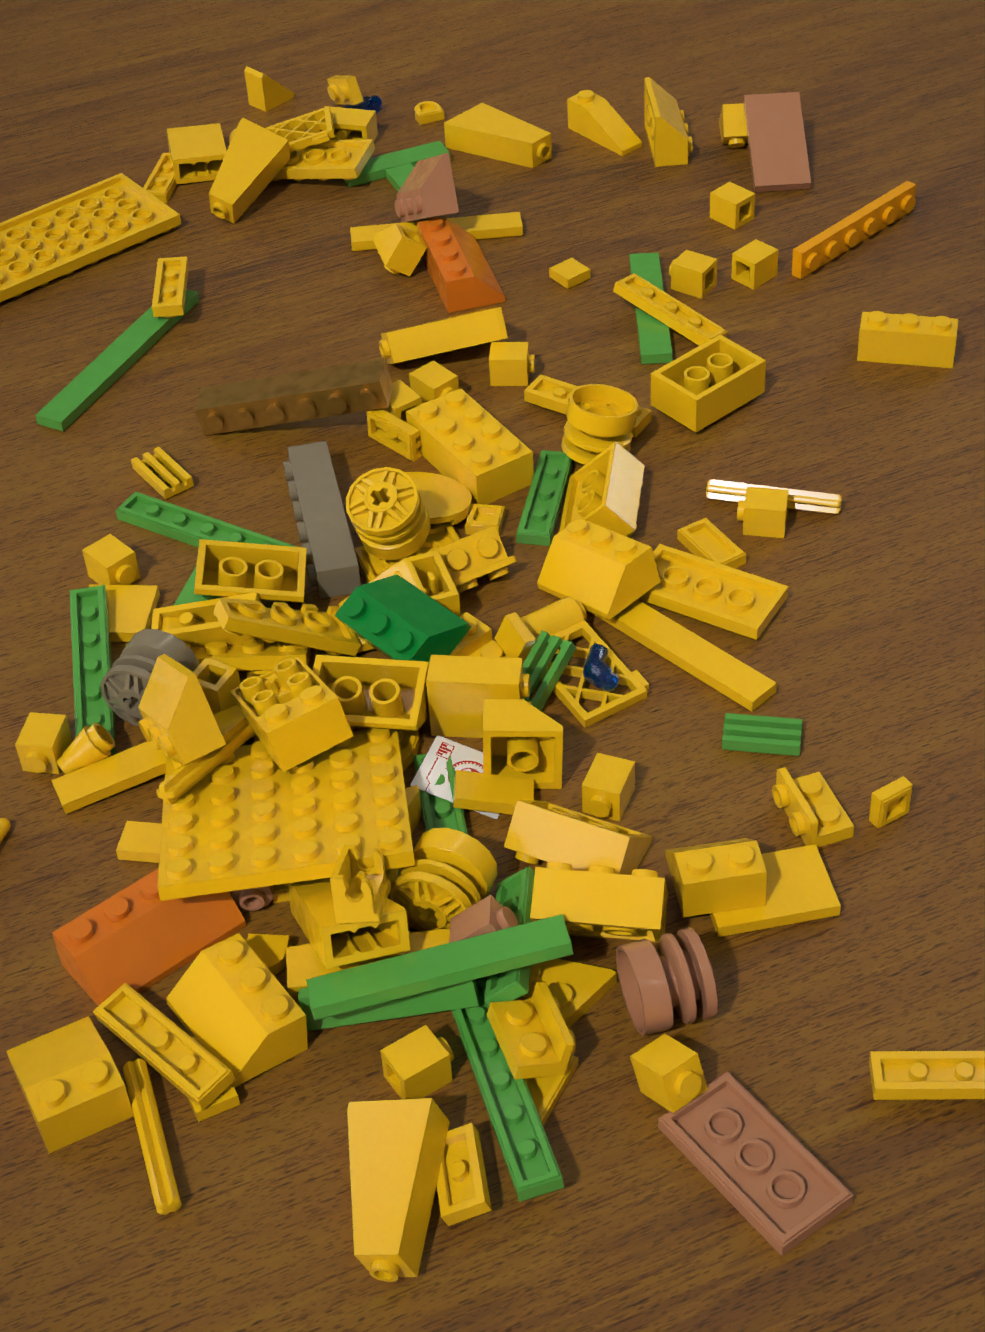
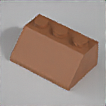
M449 153L420 160L416 163L396 194L395 211L397 216L401 218V223L459 212Z

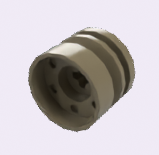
M143 629L134 634L101 682V693L107 705L120 718L131 725L139 727L138 721L143 719L138 706L158 656L166 654L192 672L200 664L194 652L182 640L170 633L158 629Z

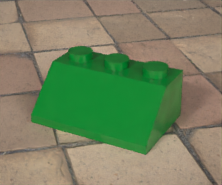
M398 574L357 586L334 615L354 634L384 656L393 660L430 662L431 655H450L472 627L469 623Z

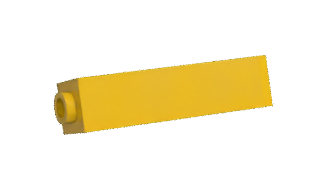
M480 103L444 122L446 148L530 168H535L552 158L550 132L487 104Z
M242 118L209 191L211 212L216 217L235 224L290 160L289 140Z
M501 307L381 333L382 340L379 341V350L382 358H387L388 364H395L506 339L508 336Z
M330 878L287 883L291 913L326 969L411 950L406 909L387 898L379 922L336 924Z
M432 1098L349 1102L347 1119L354 1256L370 1272L373 1278L380 1281L394 1282L398 1280V1277H418L450 1121Z

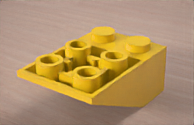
M438 550L403 558L370 581L373 582L398 574L457 616H461L459 593ZM347 598L338 603L339 608L343 605ZM356 635L361 643L357 653L375 649Z
M299 657L282 660L274 666V669L260 676L249 677L243 680L239 687L230 691L269 756L283 773L354 736L338 697Z

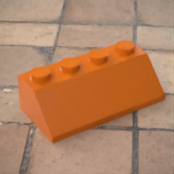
M431 217L426 221L417 222L418 233L421 234L427 246L422 259L448 313L506 302L505 295L473 235L446 217Z
M158 868L52 932L61 964L97 1006L124 983H127L140 994L195 959L202 950L227 939L246 927V921L230 893L222 892L160 901L157 887Z

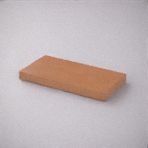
M785 92L744 95L743 103L754 192L810 189L811 176L800 93Z
M728 1071L709 1083L707 1091L675 1113L668 1111L658 1118V1128L781 1256L792 1250L853 1204L854 1195Z

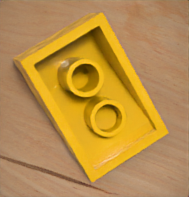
M89 1016L6 1051L49 1154L134 1117L122 1077Z

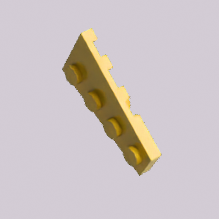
M219 598L213 610L222 629L234 636L245 634L259 637L261 640L269 643L280 641L290 643L300 649H308L309 647L320 649L335 656L341 654L356 656L361 646L356 635L334 616L340 609L339 606H328L327 611L323 612L318 611L316 605L303 604L300 610H294L284 602H274L271 608H266L262 603L255 600Z

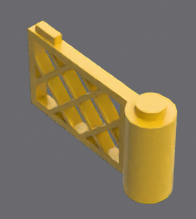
M329 106L265 128L289 140L290 152L311 145H317L335 137L332 113ZM234 129L229 135V145L236 129Z
M567 596L523 616L521 619L536 640L543 630L548 632L550 636L560 637L563 641H571L583 635L590 643L589 649L577 647L572 655L573 657L586 659L584 667L567 665L562 675L579 677V686L564 685L558 680L553 689L558 698L582 726L586 728L646 699L649 683L637 670L631 672L585 621L587 614L582 603ZM591 660L607 662L611 667L610 671L589 669ZM550 662V664L548 665L549 669L553 662ZM586 679L607 682L605 691L584 688ZM612 683L626 685L632 690L625 695L610 693ZM584 698L601 701L602 703L600 707L587 713L580 705V700Z

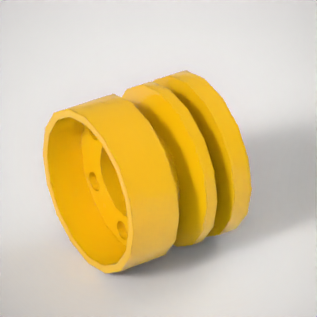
M587 384L573 389L568 399L566 412L568 421L564 426V436L561 443L563 452L570 459L584 465L615 441L630 453V444L633 439L631 431L635 426L639 406L636 398L627 391L605 384Z
M390 467L376 468L359 476L350 486L346 496V512L363 546L370 554L376 558L389 561L403 559L417 552L426 542L430 531L429 515L411 476L400 469Z
M432 828L421 835L413 850L415 866L402 869L389 893L390 900L406 909L408 926L416 931L450 928L451 918L486 898L498 875L497 863L490 851L477 839L468 834L450 828Z

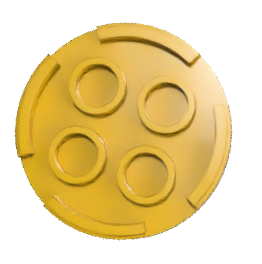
M405 472L411 476L429 515L430 527L431 524L446 522L455 525L467 518L471 509L472 495L469 489L462 483L435 473Z

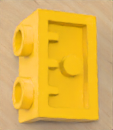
M495 526L432 550L439 551L459 593L478 586L476 579L488 575L489 580H493L509 573L507 566L517 562L514 555L511 557L507 556Z
M786 767L777 769L776 785L772 786L774 801L778 808L785 810L794 835L801 836L806 846L816 844L818 848L853 837L854 825L820 771L792 779Z
M546 981L536 982L531 999L490 1002L487 1017L514 1080L565 1075L570 1056L575 1053V1035L567 1027L561 1015L559 1001L556 997H553Z

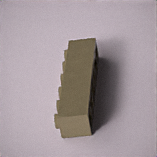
M322 441L287 447L289 460L283 461V468L290 500L292 501L295 522L301 521L297 522L300 543L307 542L302 543V547L307 548L306 564L312 563V565H307L310 586L317 585L320 599L351 594L357 586L361 585L359 565L327 442Z

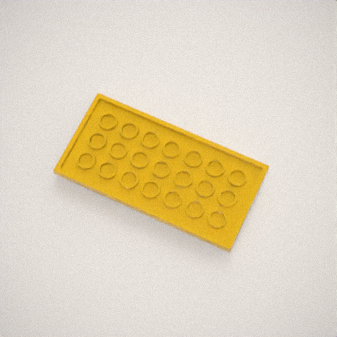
M120 173L0 223V302L12 297L21 296L24 292L37 286H44L49 281L60 276L72 274L74 270L86 265L95 264L100 259L111 254H118L123 249L132 245L144 243L155 235L167 233L172 228L181 225L180 214L123 173Z

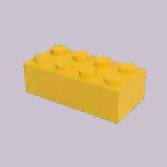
M463 389L450 391L446 395L406 411L407 423L420 430V436L417 439L421 441V446L417 449L421 451L422 456L443 476L450 477L466 486L472 495L473 504L487 505L531 485L534 476L533 451Z

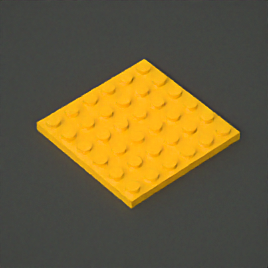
M374 727L352 731L353 737L284 773L269 756L261 741H256L251 745L240 746L175 803L165 804L163 801L157 885L160 901L330 878L344 845H356L360 855L358 861L365 868L374 866V860L372 859L374 848H378L382 852L385 870L415 866L398 730ZM166 757L165 779L182 766L173 757Z

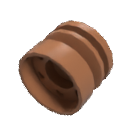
M687 927L678 930L676 938L671 933L662 934L659 939V955L648 939L626 943L617 947L616 965L622 995L632 1023L640 1035L647 1036L671 1029L673 1025V1007L681 1021L685 1024L694 1023L696 1014L703 1020L715 1017L718 999L713 968L702 941L693 928Z

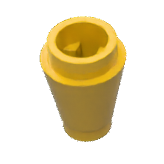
M99 723L85 726L62 756L57 759V764L65 774L96 763L111 755V749L115 747V741L111 734Z

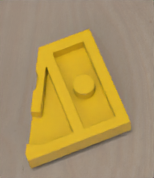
M553 959L533 964L530 968L529 991L515 1000L531 999L536 982L546 981L553 997L558 999L561 1015L567 1027L570 1028L617 984V972L608 968L562 959Z

